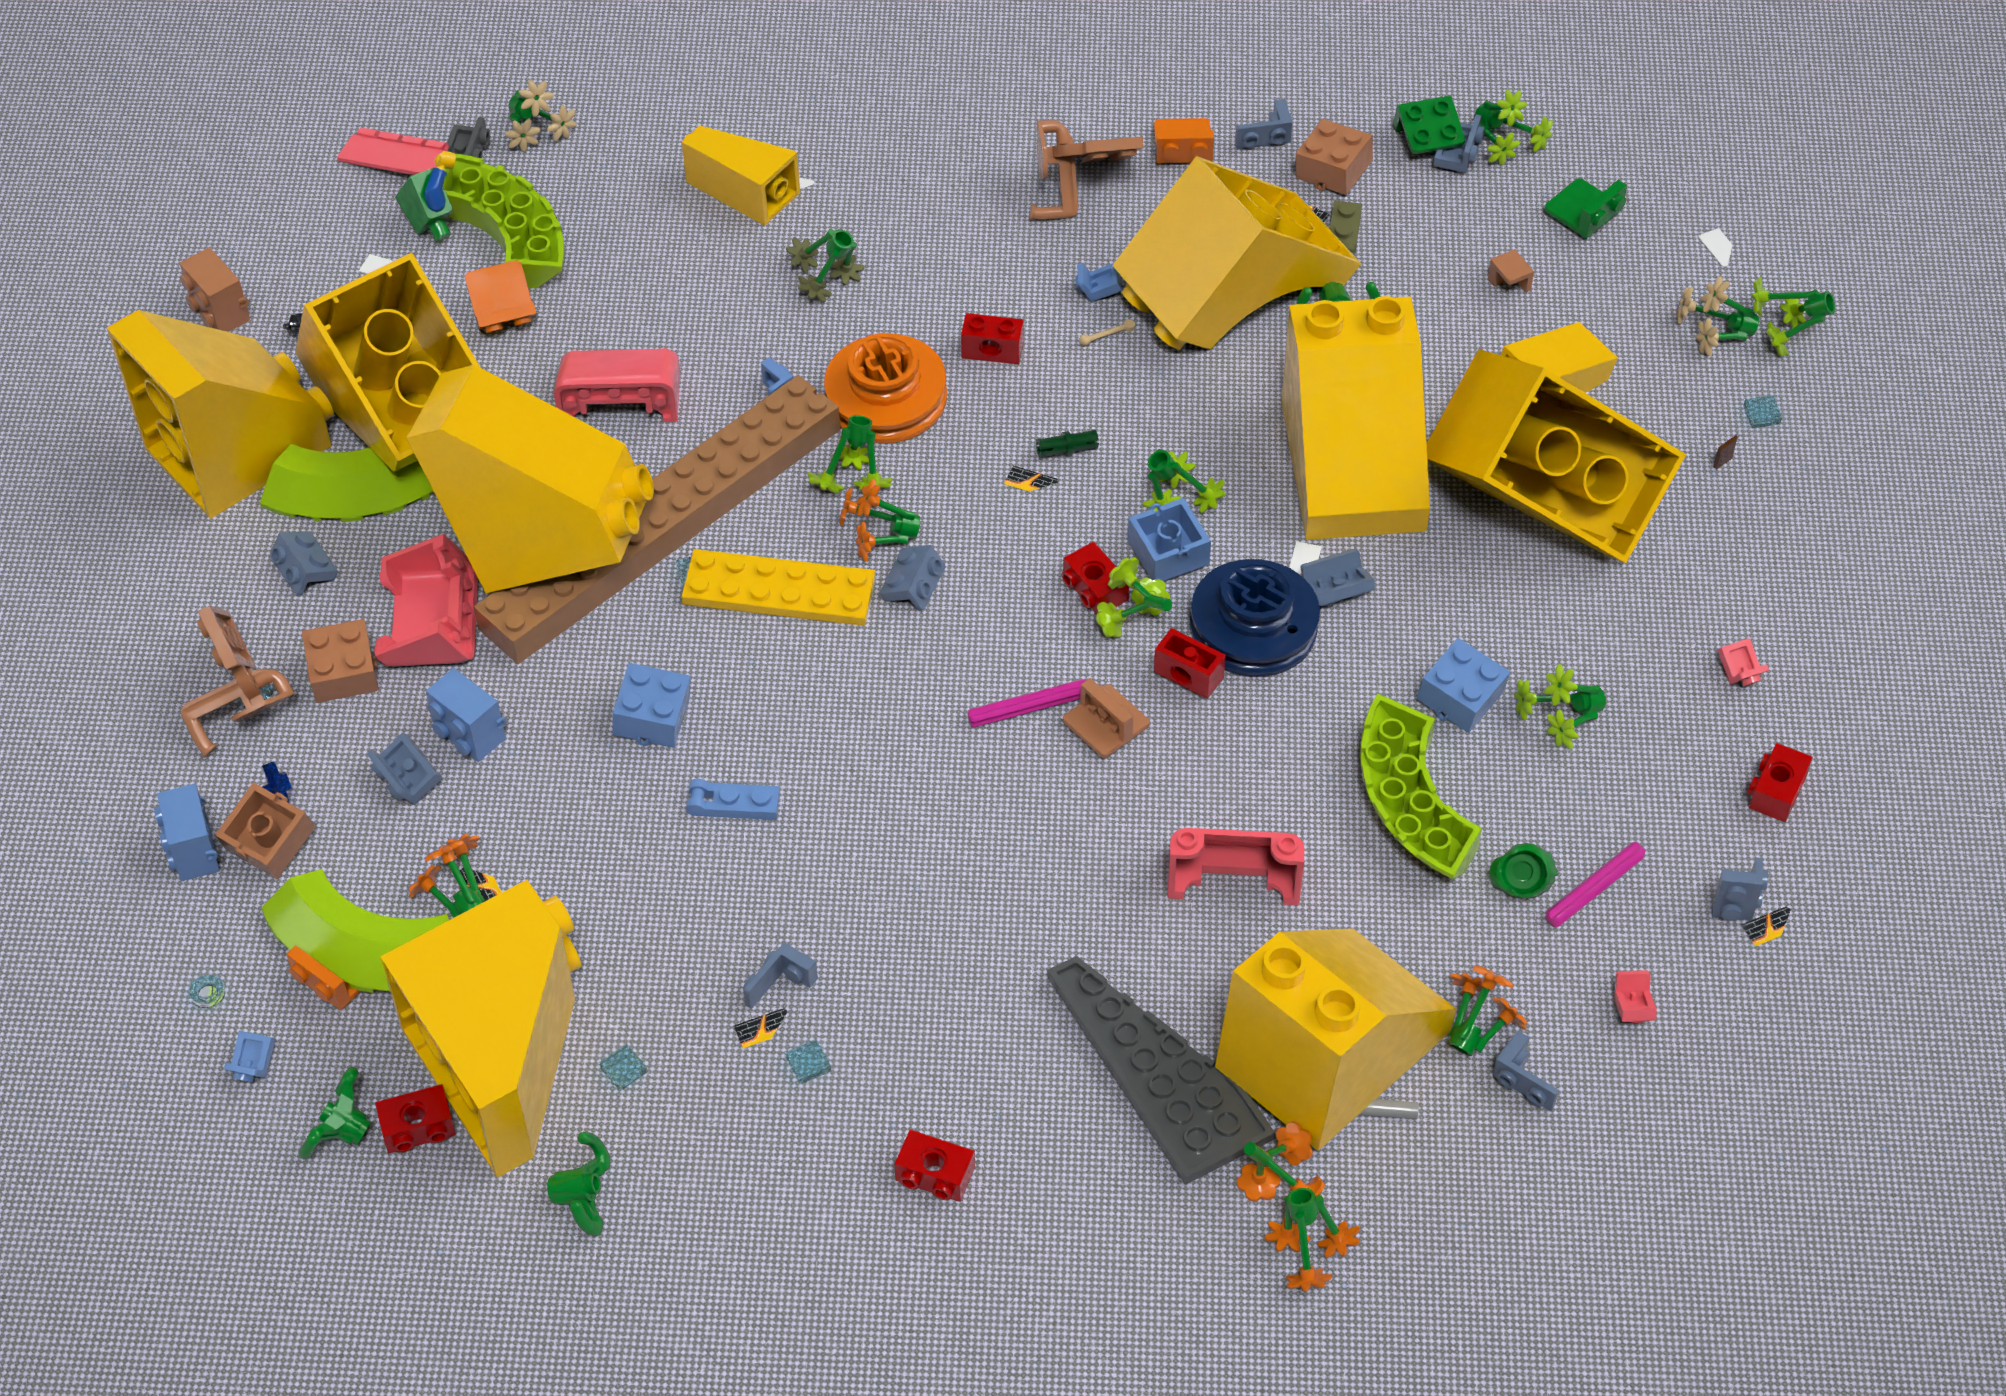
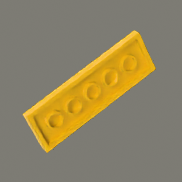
M693 549L681 596L682 605L866 626L876 572L871 569Z

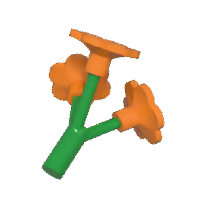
M1289 1122L1286 1127L1278 1128L1276 1131L1278 1143L1275 1148L1265 1151L1254 1142H1248L1244 1146V1153L1257 1162V1165L1251 1163L1244 1165L1241 1170L1242 1175L1237 1179L1238 1189L1245 1192L1248 1200L1256 1202L1261 1198L1264 1200L1273 1199L1276 1195V1188L1280 1185L1281 1178L1290 1185L1291 1191L1297 1188H1309L1313 1190L1315 1196L1323 1191L1325 1183L1319 1176L1314 1177L1309 1183L1305 1184L1299 1178L1294 1179L1273 1162V1156L1278 1154L1281 1157H1286L1291 1165H1298L1302 1160H1308L1312 1157L1313 1151L1310 1146L1312 1136L1309 1131L1302 1129L1298 1122Z

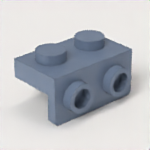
M1475 115L1472 125L1460 122L1465 136L1464 144L1459 147L1437 150L1433 166L1464 173L1467 172L1469 163H1475L1478 153L1476 143L1481 144L1485 127L1480 126L1481 115Z
M311 531L278 534L271 549L270 558L295 595H302L308 582L335 580L338 570Z
M931 545L902 548L879 594L885 602L910 599L917 610H924L945 569V563Z
M1356 548L1304 563L1300 567L1301 576L1313 588L1317 595L1319 606H1330L1335 604L1336 601L1349 597H1360L1365 592L1375 590L1374 578L1361 566L1360 552Z
M403 732L381 754L372 749L367 753L373 762L370 766L371 769L381 779H386L389 782L387 789L399 801L404 798L415 805L442 779L441 775L410 736Z
M1755 858L1751 872L1722 869L1712 903V917L1723 918L1729 921L1737 919L1752 920L1755 909L1762 906L1763 890H1767L1768 870H1763V858Z

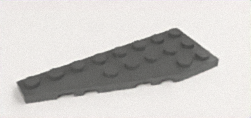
M1078 956L1047 970L1048 979L1185 1185L1245 1155L1244 1146L1248 1142H1254L1261 1147L1275 1139L1274 1130L1250 1095L1229 1077L1220 1072L1215 1067L1214 1060L1206 1054L1202 1056L1190 1047L1185 1038L1148 1010L1145 1012L1134 1004V999L1125 992L1121 994L1109 985L1104 976Z

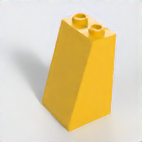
M701 125L692 133L686 135L682 141L686 182L764 226L800 194L798 156L794 150Z
M1580 322L1505 345L1501 352L1502 356L1543 367L1585 393L1608 381L1618 359L1611 350Z

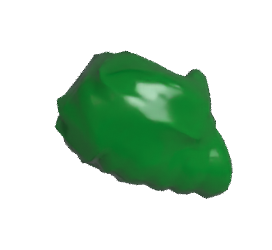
M1532 843L1512 846L1503 856L1493 860L1489 871L1491 882L1497 889H1502L1507 895L1518 898H1535L1542 895L1551 888L1556 881L1555 877L1559 875L1555 866L1556 861L1552 858V853L1546 852L1541 847Z

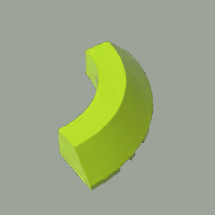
M455 154L454 167L452 169L444 168L447 174L443 187L453 209L448 218L472 224L492 236L506 254L504 263L514 260L522 263L528 288H538L560 273L564 263V239L560 222L557 220L553 208L545 196H541L534 190L533 184L520 175L516 177L508 173L502 165L498 164L497 167L485 164L481 158Z
M291 443L272 464L260 506L291 518H296V515L312 517L314 522H322V519L340 518L341 522L364 520L363 516L383 512V516L404 510V505L420 499L422 501L429 499V494L433 492V489L418 460L393 472L370 448L349 452H321L302 448Z
M1377 693L1369 708L1361 741V767L1369 798L1387 829L1407 850L1434 870L1455 879L1465 873L1478 851L1482 827L1461 816L1449 804L1445 805L1436 793L1437 789L1426 767V752L1432 742L1435 718Z
M323 869L290 877L261 907L268 927L276 939L281 941L289 951L295 945L344 980V982L349 983L350 988L373 993L374 989L390 992L380 956L449 921L447 914L428 918L405 919L369 912L356 906L339 894L327 879Z

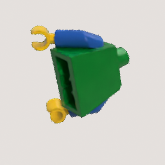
M443 151L435 157L436 168L410 176L395 196L415 231L420 234L430 230L436 242L442 241L451 235L445 221L453 212V209L444 190L443 182L447 174L444 168L452 169L454 167L456 155L448 151Z

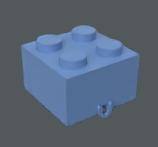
M1184 498L1162 506L1159 503H1155L1150 506L1148 511L1128 517V542L1152 581L1155 579L1165 581L1210 564L1211 540Z
M1457 638L1423 677L1417 699L1436 711V715L1440 720L1446 721L1448 719L1470 733L1503 694L1511 672L1460 638Z
M628 663L613 710V735L637 740V743L642 746H648L649 743L675 748L690 699L691 676Z
M452 668L426 690L429 704L427 708L432 716L433 730L440 738H447L453 742L456 749L462 755H469L479 762L506 739L504 726L507 720L501 717L498 701L455 668Z
M196 783L157 793L159 806L154 807L157 824L161 828L159 836L164 853L166 852L170 870L177 869L181 882L219 872L218 854L215 851L209 821L203 806L205 798L200 796Z

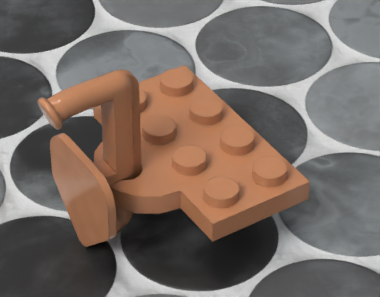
M1057 120L1037 121L1040 180L1047 179L1048 164H1058L1061 206L1037 207L1035 204H1032L1029 220L1062 219L1075 216L1079 208L1075 158H1082V163L1099 162L1102 159L1108 158V156H1110V161L1126 160L1137 155V151L1144 148L1143 136L1073 143V138L1063 123ZM1056 132L1057 146L1046 147L1044 133Z
M207 606L198 611L201 619L197 620V624L205 638L209 637L212 640L215 648L211 649V652L218 666L231 670L235 680L187 702L181 709L182 719L203 758L208 756L217 747V744L212 743L199 720L200 717L241 698L246 709L231 717L233 722H241L294 695L287 678L281 672L271 669L253 670L257 667L230 612L213 606ZM273 682L279 695L264 700L261 687Z

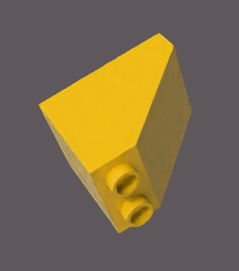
M411 252L304 304L295 353L314 385L319 387L326 395L333 411L393 472L417 461L406 437L441 373L471 365L480 367L413 253Z
M1381 296L1375 299L1339 302L1321 300L1310 304L1290 305L1281 403L1305 539L1315 540L1427 531L1430 496L1421 341L1411 296L1396 298Z
M137 310L107 327L145 450L210 519L266 485L272 464L291 443L302 448L321 452L331 447L325 422L334 416L331 403L319 387L313 386L305 390L299 384L301 381L300 375L291 359L284 352H280L272 357L254 338L142 310Z
M1478 349L1427 442V461L1476 489L1623 563H1627L1687 455L1547 369Z
M477 365L441 373L406 437L485 593L621 562L631 536L639 531V518L645 503L651 500L654 494L653 480L648 468L644 464H634L625 443Z
M528 880L513 886L380 956L402 1031L436 1084H443L447 1101L497 1178L534 1158L575 1003L570 973L582 966L579 955L567 936L574 931V925L564 904L556 895L542 901Z
M1353 928L1279 931L1233 970L1215 1067L1285 1125L1293 1121L1298 1122L1302 1129L1310 1132L1312 1136L1310 1145L1319 1151L1366 1109L1373 1100L1377 1099L1450 1033L1457 1008Z

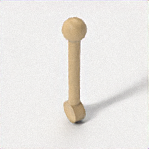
M1127 319L1123 325L1089 336L1083 334L1080 336L1079 342L1081 345L1087 346L1093 340L1123 330L1131 332L1135 329V322Z

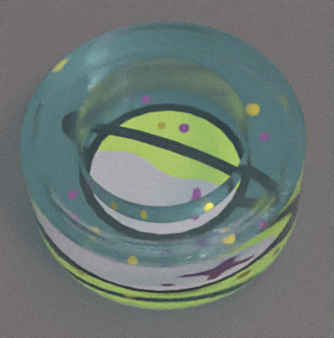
M201 976L190 986L189 992L192 1002L200 1009H214L225 998L223 983L216 976Z

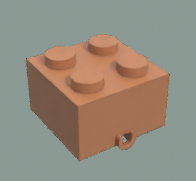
M1322 119L1296 152V178L1314 184L1320 191L1329 189L1347 195L1373 161V135Z
M210 247L179 263L183 274L180 276V281L188 292V295L185 296L186 301L192 311L200 313L206 327L230 332L250 321L247 310L249 300L243 295L240 280Z
M365 619L302 631L308 679L316 703L379 691L375 671L378 668V663L375 655L373 656Z
M253 782L215 836L226 850L278 880L312 833L315 825L304 811L288 803V799L279 792L273 794Z

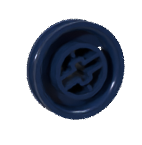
M1262 559L1236 560L1213 569L1197 585L1191 604L1190 631L1193 639L1226 655L1225 670L1245 676L1275 675L1295 667L1311 652L1318 632L1320 618L1319 601L1311 585L1291 568ZM1291 629L1297 631L1296 633H1290Z

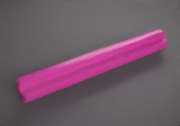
M1086 679L1072 681L969 709L967 713L969 723L972 727H977L1080 699L1081 684Z
M1638 842L1629 844L1547 910L1545 916L1547 922L1553 927L1562 925L1641 861L1646 852L1644 847L1640 846Z

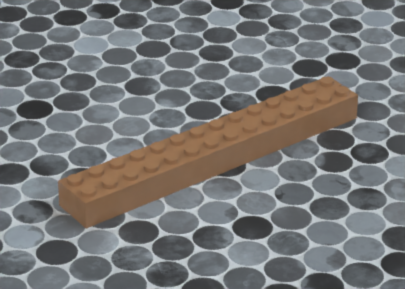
M798 374L652 479L654 486L653 498L646 501L639 518V531L631 536L621 562L494 591L473 606L478 630L516 664H520L840 431L839 406L821 392L817 394V389Z

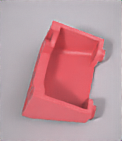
M666 348L574 350L567 352L561 357L555 381L554 398L556 408L575 417L580 411L581 414H587L588 404L646 403L647 413H653V409L662 414L663 422H678L679 357L674 351Z
M441 534L382 557L379 578L381 584L394 594L392 638L388 635L381 636L377 639L376 646L374 647L375 657L378 661L389 667L454 664L471 660L475 654L476 616L473 606L477 604L478 577L466 554L446 535Z
M1181 828L1172 835L1170 841L1167 898L1184 899L1185 891L1189 886L1193 884L1194 886H1201L1202 873L1267 876V890H1273V888L1278 890L1282 895L1283 905H1299L1304 868V843L1298 836L1290 833Z

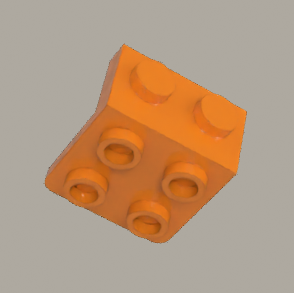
M1209 119L1155 120L1156 163H1191L1196 156L1213 162L1214 132L1210 129Z
M514 260L466 273L465 281L479 330L485 329L486 333L502 330V324L514 322L515 326L532 322L531 317L536 316L537 313L534 302H532L520 261Z
M295 945L286 954L290 965L289 972L292 977L299 983L307 985L319 998L325 1002L328 1001L340 1011L361 992L350 988L349 983L344 982V980Z

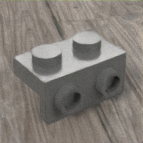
M478 117L475 127L454 125L447 141L449 145L448 152L482 159L484 145H488L490 140V130L486 128L485 118Z

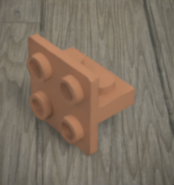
M1091 678L1081 684L1080 704L1063 715V723L1104 759L1150 726V720L1110 684L1099 686Z

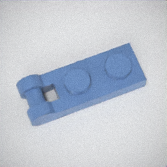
M699 778L690 781L689 793L691 798L687 800L686 811L690 815L777 820L780 799L779 786L708 783L706 780ZM704 798H713V802L705 801Z

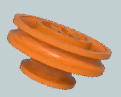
M878 333L868 335L848 344L833 357L824 377L826 397L839 406L840 429L848 426L850 416H865L872 421L871 431L876 433L874 443H895L920 435L937 422L947 402L946 372L941 358L924 342L906 335Z

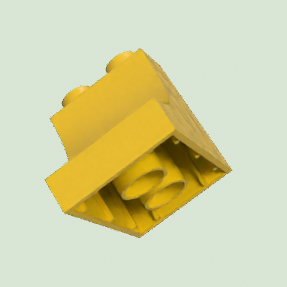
M1196 156L1112 266L1128 283L1122 290L1123 296L1137 309L1146 313L1152 311L1159 319L1154 327V331L1159 338L1178 350H1181L1186 343L1211 350L1232 327L1264 304L1304 287H1324V285L1330 282L1341 283L1344 286L1359 268L1361 262L1297 193Z

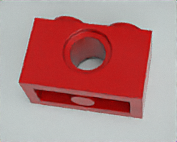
M965 313L961 332V358L1020 365L1024 345V319Z
M1094 541L1063 557V581L1069 588H1073L1079 594L1086 608H1091L1097 614V606L1101 602L1113 603L1115 607H1118L1129 601V586L1127 584L1122 588L1116 587L1114 589L1108 586L1109 574L1116 565Z
M1171 628L1155 648L1154 672L1208 699L1224 678L1226 655Z
M1779 743L1775 744L1771 754L1765 752L1758 769L1762 771L1760 778L1753 777L1747 794L1752 796L1749 809L1786 823L1807 778L1813 756Z
M443 1084L375 1102L388 1154L407 1152L415 1146L430 1142L439 1143L448 1137L456 1135ZM417 1119H421V1120H422L421 1122H419V1123H417V1124H410V1123H411L412 1121H414V1120H417Z
M910 1129L894 1164L895 1180L906 1188H919L931 1192L939 1199H952L961 1202L975 1170V1150ZM931 1166H938L941 1168L937 1171L927 1170V1168Z

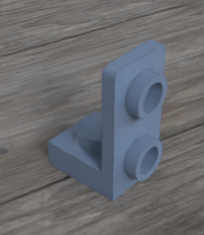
M1274 100V111L1269 113V121L1236 126V148L1244 149L1291 143L1292 119L1286 100Z
M783 942L776 951L773 950L768 954L763 967L756 975L752 974L746 980L743 987L745 1006L752 1009L783 972L792 982H800L811 988L818 979L816 961Z
M1517 1031L1497 1057L1493 1077L1504 1087L1514 1089L1526 1096L1532 1104L1552 1111L1559 1091L1557 1088L1523 1069L1530 1056V1053L1527 1051L1530 1037Z

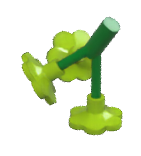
M1136 557L1131 559L1124 558L1118 567H1115L1110 572V580L1108 582V586L1111 589L1116 587L1122 588L1126 584L1130 588H1134L1131 592V597L1136 602V606L1126 610H1117L1113 603L1101 602L1097 606V623L1102 627L1104 635L1108 638L1112 636L1114 638L1121 637L1123 621L1129 615L1137 612L1141 614L1149 612L1152 615H1159L1162 610L1169 611L1172 608L1170 594L1166 591V584L1163 580L1155 579L1152 581L1148 577L1139 580L1135 576L1138 572L1137 566L1139 564V559Z

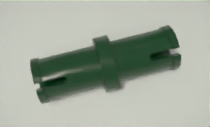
M1092 429L1091 431L1072 434L1066 431L1062 432L1060 436L1037 438L1036 445H1039L1036 446L1039 458L1062 453L1068 456L1072 455L1074 451L1097 449L1099 443L1095 441L1099 440L1098 434L1095 429Z

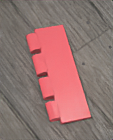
M361 127L357 135L353 134L337 156L339 162L415 175L428 169L436 168L435 157L443 151H448L449 145L447 142L430 139L427 141L424 138L403 136L402 134L385 131L380 132L379 130Z

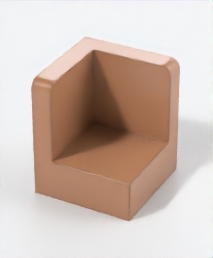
M1516 249L1490 260L1488 280L1493 286L1506 282L1508 285L1517 282L1524 292L1531 290L1534 271Z

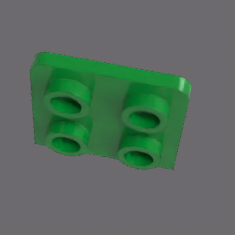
M1451 95L1397 105L1393 126L1395 132H1405L1410 151L1413 154L1454 148L1464 144L1465 136Z
M1578 178L1545 204L1544 210L1547 214L1587 239L1623 209L1626 203L1627 185L1618 179L1602 192L1587 181Z

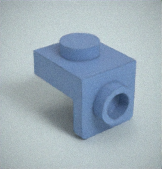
M1084 263L1077 265L1078 276L1075 277L1076 286L1081 293L1084 292L1091 302L1122 291V277L1112 266L1114 263L1091 272Z
M770 357L761 363L762 381L768 387V396L794 378L784 365H779Z
M239 1030L231 1064L225 1063L224 1069L234 1071L233 1078L253 1083L254 1076L266 1078L276 1038Z

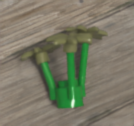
M829 229L825 236L811 245L809 238L804 239L801 244L796 237H793L792 243L794 247L786 248L787 253L794 256L791 265L795 266L800 263L802 271L806 273L808 265L818 267V263L813 256L819 253L817 248L826 243V252L830 257L818 277H814L811 274L808 276V280L802 276L798 277L801 283L798 289L808 292L810 300L816 296L819 301L825 303V297L832 296L831 292L824 289L826 283L823 282L830 268L834 269L830 274V278L835 279L841 276L843 285L848 284L849 278L857 282L861 280L857 272L864 270L865 266L854 264L856 255L852 254L857 243L854 242L852 235L845 230L838 229L834 231Z

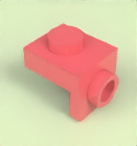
M1750 638L1717 650L1730 685L1742 682L1743 687L1757 683L1761 681L1760 675L1769 671L1767 664L1760 666Z
M1648 970L1619 971L1616 973L1614 1001L1622 1022L1642 1023L1644 1021H1656L1657 1008L1650 993L1651 975Z

